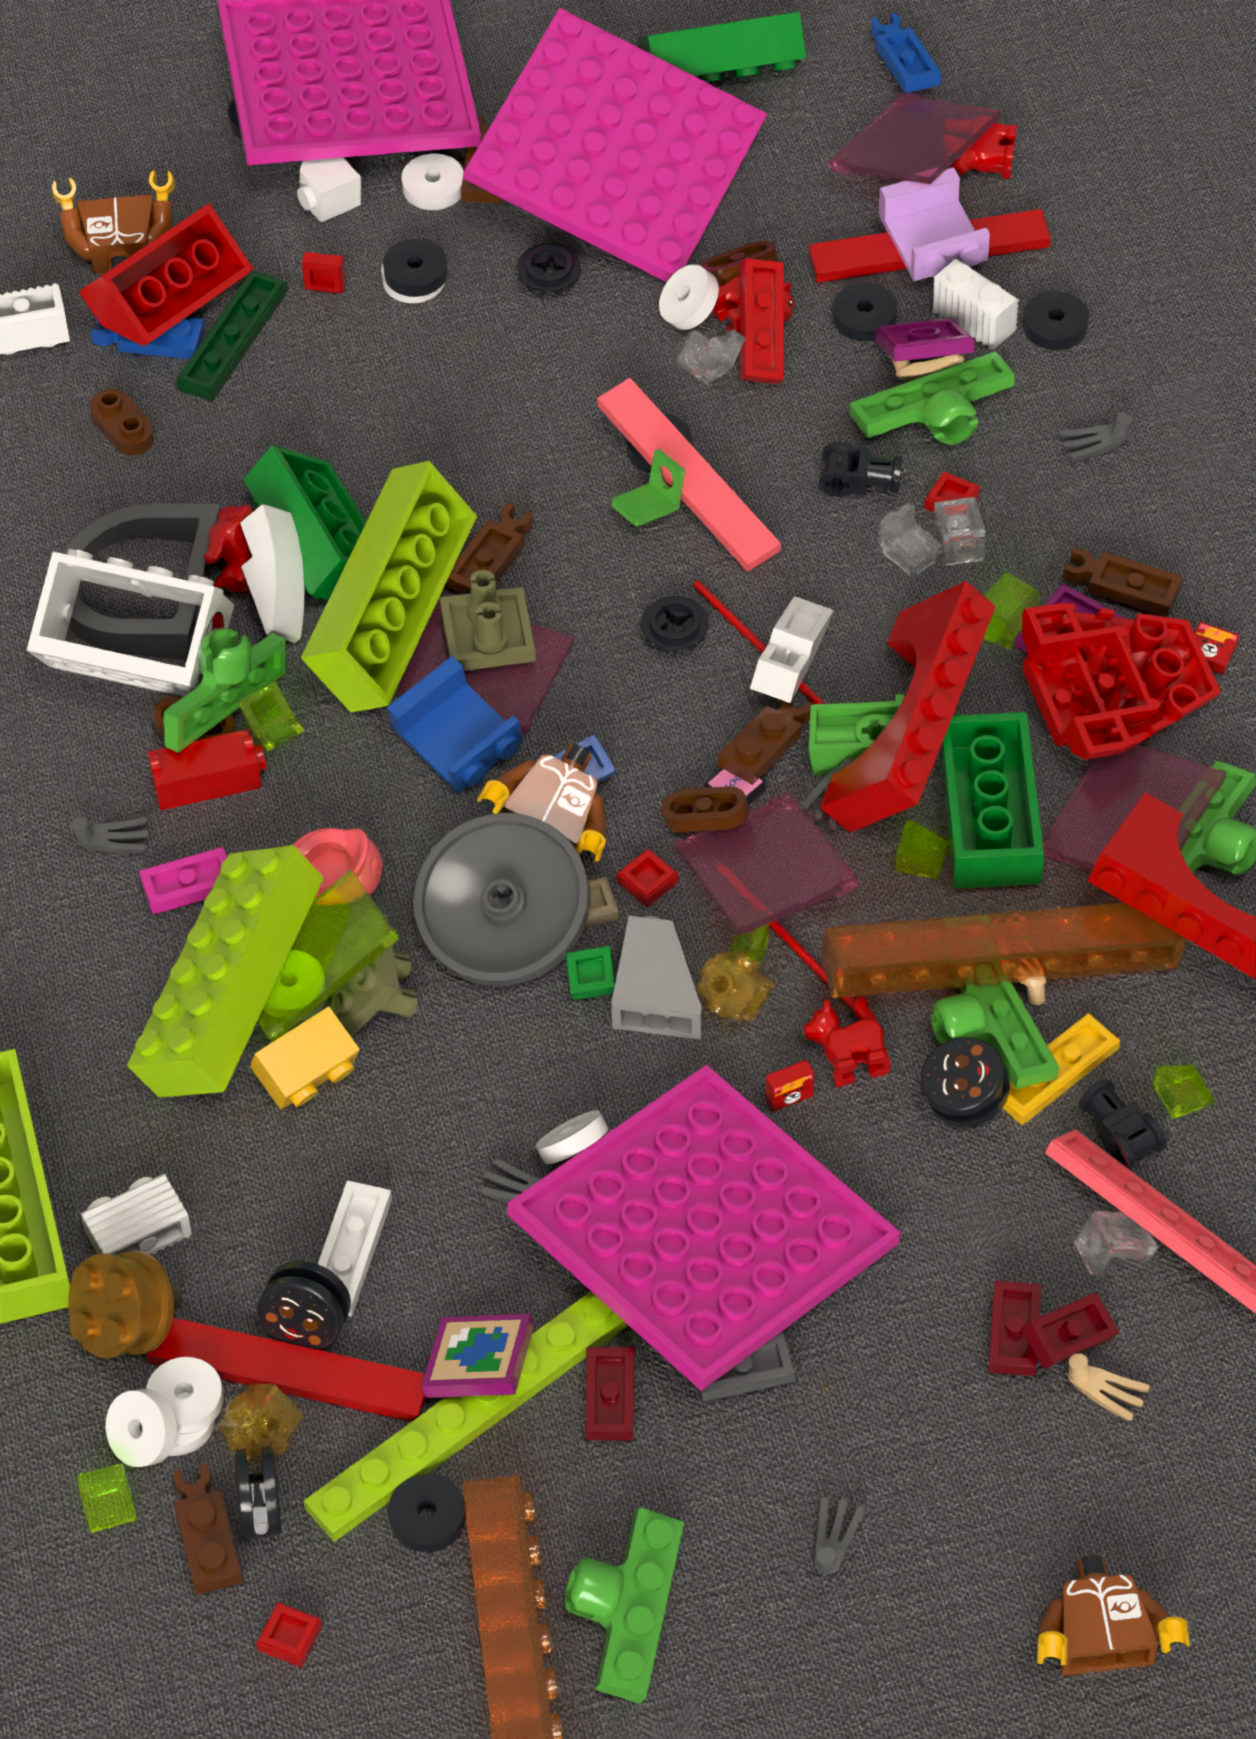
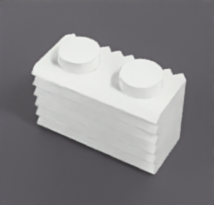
M954 259L934 277L933 314H939V318L954 319L971 337L976 339V342H982V346H988V350H994L1015 332L1018 322L1016 320L1018 315L1016 314L1019 311L1017 310L1019 299L1002 289L999 285L988 280L957 259Z
M54 283L52 286L46 284L43 288L40 286L36 289L30 287L27 291L22 289L20 292L14 290L11 294L8 292L4 295L0 294V354L10 355L20 350L41 346L52 347L58 343L70 341L58 284Z
M165 1174L154 1179L151 1177L141 1178L135 1181L128 1191L112 1199L110 1197H101L93 1201L86 1211L80 1213L84 1231L97 1254L109 1253L119 1255L127 1251H142L148 1254H156L158 1250H164L166 1246H172L175 1242H180L183 1238H189L192 1234L187 1211L184 1209L182 1202H180L178 1195H176Z

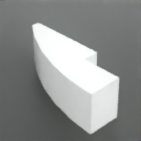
M262 504L240 522L252 554V558L241 567L266 635L274 633L285 638L287 641L296 643L301 639L305 590L299 538L290 512Z
M794 596L773 628L770 642L758 660L750 689L790 703L811 665L834 610Z

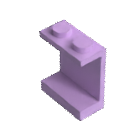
M954 168L880 188L879 217L913 281L935 277L954 259L968 266L988 261L990 233L987 228L975 231L959 202L960 178Z

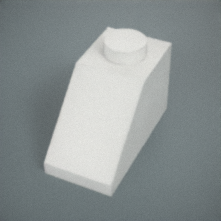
M343 157L303 161L300 168V188L297 190L299 202L305 210H310L320 223L361 205V177Z

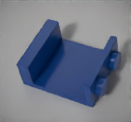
M453 656L387 707L392 729L458 794L467 786L478 784L485 777L487 770L501 759L506 760L510 758L523 742L519 720L512 716L505 721L467 684L464 668Z

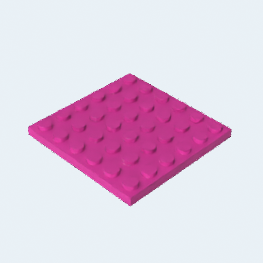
M217 0L246 165L384 155L480 145L481 131L450 0Z
M559 8L467 165L462 178L667 282L675 272L687 266L768 113Z
M708 1065L693 1073L509 1201L506 1212L513 1221L700 1391H703L897 1246L901 1236L900 1231Z

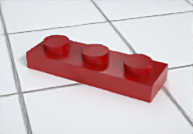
M745 258L740 262V380L779 384L784 380V262Z

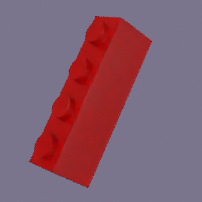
M208 203L78 292L102 326L144 347L249 274L254 268L211 204Z

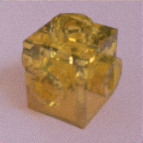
M737 951L736 954L718 953L716 956H712L700 971V978L702 979L696 987V991L707 999L704 1003L705 1006L719 1016L727 1018L729 1015L735 1020H754L776 983L757 970L760 966L758 961L742 951Z
M250 1384L244 1392L238 1394L229 1402L226 1407L227 1414L218 1424L217 1428L228 1438L227 1446L232 1452L235 1449L246 1448L247 1460L261 1459L260 1446L268 1445L273 1446L276 1457L287 1448L290 1443L289 1436L305 1416L275 1384Z

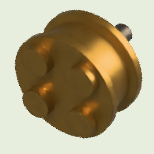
M127 1251L119 1255L109 1253L92 1255L84 1260L80 1266L76 1267L72 1275L68 1297L70 1332L73 1338L78 1340L87 1351L100 1358L118 1357L124 1353L133 1355L150 1353L157 1349L168 1335L172 1324L174 1308H178L182 1304V1294L179 1290L172 1289L162 1265L146 1252Z

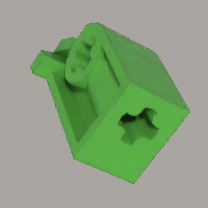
M897 694L895 701L811 705L809 754L813 775H827L846 758L857 759L883 732L906 695Z

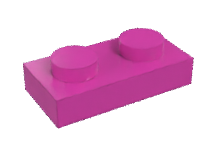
M224 847L140 870V880L152 915L205 900L221 871L222 863L227 858Z

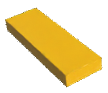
M1087 1013L1047 1045L1059 1066L1057 1079L1015 1089L1010 1080V1093L1003 1109L1021 1125H1024L1120 1048V1040L1091 1014Z

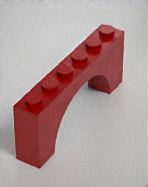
M967 581L904 609L897 616L886 644L915 667L910 687L897 712L878 738L857 759L832 775L819 807L850 833L919 803L996 607Z
M1145 792L1102 850L1088 881L1256 979V917L1221 900L1194 876L1184 861L1178 845L1177 832L1183 814Z

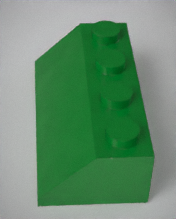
M800 12L638 37L640 49L693 76H698L699 79L705 82L722 80L721 72L736 70V77L759 74L758 66L773 64L774 71L796 68V60L806 58Z
M271 445L243 481L252 494L251 500L257 508L264 504L291 513L302 554L305 591L316 599L324 598L329 600L366 524V520L329 461Z

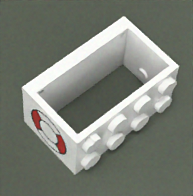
M68 549L67 555L52 552L27 646L28 652L51 668L185 697L200 685L203 679V674L200 671V642L207 633L213 630L229 628L234 604L223 595L224 591L213 586L214 581L196 575H189L188 581L172 578L173 572L155 566H149L147 572L132 569L133 564L131 562L112 557L108 558L107 563L92 560L93 555L81 550ZM81 580L138 592L146 597L156 596L201 606L185 668L66 642L65 639Z

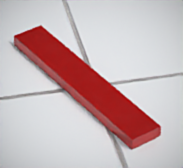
M1041 209L969 220L975 231L983 228L988 229L990 233L988 257L1050 247V235ZM888 232L809 244V257L817 283L907 269Z
M178 1318L172 1319L170 1330L163 1343L154 1351L146 1354L148 1363L162 1365L169 1360L179 1357L198 1358L210 1364L216 1370L220 1379L409 1422L414 1421L422 1414L427 1399L421 1387L425 1373Z

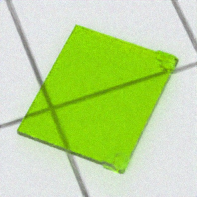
M349 870L313 901L258 1019L259 1024L266 1037L272 1042L288 1033L292 1027L384 950L400 939L397 931L390 926L352 870Z

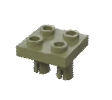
M479 570L470 577V594L439 597L449 658L453 656L463 666L464 671L536 662V650L523 587L496 590L494 574L488 570Z
M371 912L325 960V974L328 977L332 999L331 1010L351 1037L378 1011L410 1018L415 1013L418 1005V999L414 998L417 995L416 991L400 988L399 981H404L411 971V962H408L410 956L408 953L393 951L387 915Z

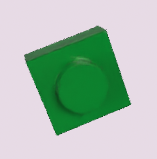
M610 946L566 953L570 992L573 1000L613 994L616 978Z

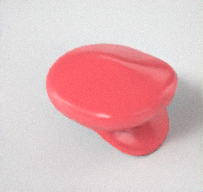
M318 829L302 836L293 844L324 877L311 907L333 909L355 906L368 899L378 887L383 867L382 858L377 846L361 829Z

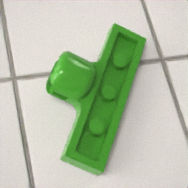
M994 351L849 403L850 416L867 438L886 433L912 422H921L926 425L940 443L948 445L960 444L974 433L978 424V419L975 416L977 410L970 402L1015 386L1014 372L1000 355Z
M221 628L207 633L200 642L199 648L200 671L203 674L202 682L193 691L164 711L165 747L179 753L283 676L286 666L285 638L271 633L251 647V643L246 635L241 636L238 645V633L233 629Z
M1216 760L1180 810L1183 816L1178 826V845L1183 859L1192 873L1202 865H1210L1235 876L1243 875L1252 868L1256 861V828L1234 820L1233 817L1256 786L1254 773Z
M981 936L945 945L942 958L962 994L939 999L933 1004L934 1012L931 1015V1024L939 1045L960 1037H973L984 1040L999 1053L1015 1089L1057 1079L1059 1066L986 937Z
M639 1507L633 1514L622 1565L615 1566L586 1556L581 1558L572 1570L565 1592V1608L571 1614L599 1622L606 1629V1640L595 1690L641 1704L647 1697L684 1521Z

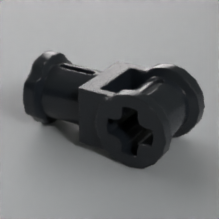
M841 441L829 443L822 451V460L825 463V468L819 478V488L827 495L834 497H844L850 494L866 495L867 486L892 488L893 492H899L902 456L896 455L894 459L869 457L870 448L854 447L849 443ZM838 454H842L841 461H837ZM837 477L841 478L839 485L836 484Z
M1103 1079L1089 1087L1081 1096L1079 1107L1084 1112H1090L1100 1123L1099 1138L1107 1146L1110 1155L1130 1170L1134 1168L1135 1161L1152 1151L1161 1152L1166 1149L1167 1140L1161 1126L1151 1115L1144 1113L1135 1101L1126 1106L1115 1093L1116 1087L1111 1080Z

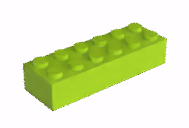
M430 461L391 470L301 656L306 665L351 713L389 706L477 518V515Z
M294 845L230 853L222 863L221 871L215 884L205 898L201 913L187 936V942L176 964L170 971V977L159 999L153 1006V1012L142 1035L137 1039L135 1049L127 1064L159 1098L225 1092L324 880V877Z
M15 1049L0 1052V1324L67 1308L70 1290L64 1256Z

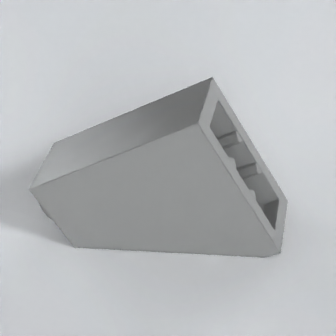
M628 916L611 1002L612 1029L701 1040L702 1007L673 921L662 920L655 916Z

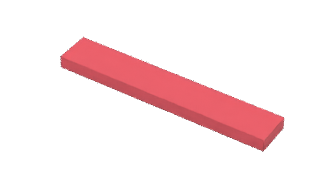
M628 378L597 398V406L651 466L654 451L660 449L685 469L681 499L747 572L781 551V543L631 378ZM662 466V478L672 487V475L665 466Z
M1074 1129L1051 1140L1045 1154L1256 1314L1255 1264L1078 1130Z

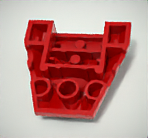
M1056 603L1025 608L1022 613V639L1028 651V655L1023 662V673L1054 744L1059 747L1069 746L1073 754L1085 760L1124 753L1177 720L1214 700L1221 693L1189 620L1138 613L1133 620L1113 617L1114 610L1100 608L1097 614L1076 612V605L1070 603Z

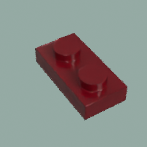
M995 1281L988 1372L1036 1376L1037 1357L1021 1328L1028 1322L1040 1317L1041 1284Z
M1097 1292L1038 1317L1021 1328L1044 1370L1069 1359L1074 1354L1083 1353L1105 1343L1120 1333Z
M587 1347L586 1440L634 1441V1347Z

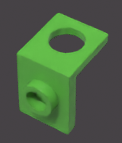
M655 450L649 483L612 498L611 506L636 527L677 511L680 507L685 469L662 450ZM662 466H665L672 475V487H669L662 478Z

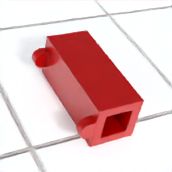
M249 729L193 741L179 753L167 747L147 751L160 811L262 788L259 771L267 769L262 745H254Z

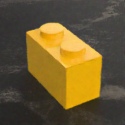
M328 1006L256 1052L250 1068L280 1110H282L291 1103L295 1107H299L311 1100L318 1093L316 1087L328 1079L332 1083H337L348 1076L355 1069L353 1063L360 1049Z

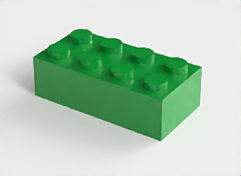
M1027 712L954 715L939 750L953 889L1041 884L1044 850Z

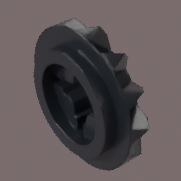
M541 243L532 246L518 260L517 271L519 281L526 284L528 291L538 289L542 296L547 291L552 290L560 295L564 287L573 288L576 278L581 277L580 259L571 248L562 244ZM552 262L555 270L551 272V275L547 276L544 272L550 267Z
M668 596L654 601L646 608L641 619V629L644 633L645 642H652L658 652L663 649H670L676 655L679 649L686 648L692 652L696 643L705 641L706 632L709 629V619L705 609L698 602L683 596ZM667 618L677 626L682 625V632H677L674 628L668 629Z

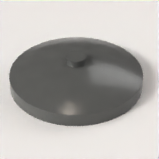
M518 813L489 814L474 818L454 828L430 851L422 864L415 883L413 899L414 916L417 928L426 946L436 960L447 970L473 983L487 986H510L542 976L557 966L566 957V953L572 951L580 939L588 920L591 891L587 871L579 854L559 830L540 819Z

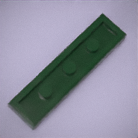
M251 270L177 377V389L213 402L287 294V282Z

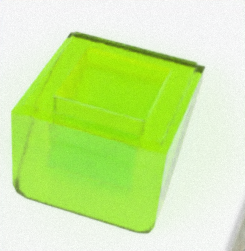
M906 820L896 854V871L938 880L947 852L948 841L918 823Z
M759 914L737 931L728 953L725 967L753 975L758 972L769 942V918L767 914Z
M1194 1065L1160 1066L1155 1068L1153 1086L1173 1119L1214 1104V1098Z
M122 1464L97 1469L76 1477L90 1533L137 1520Z

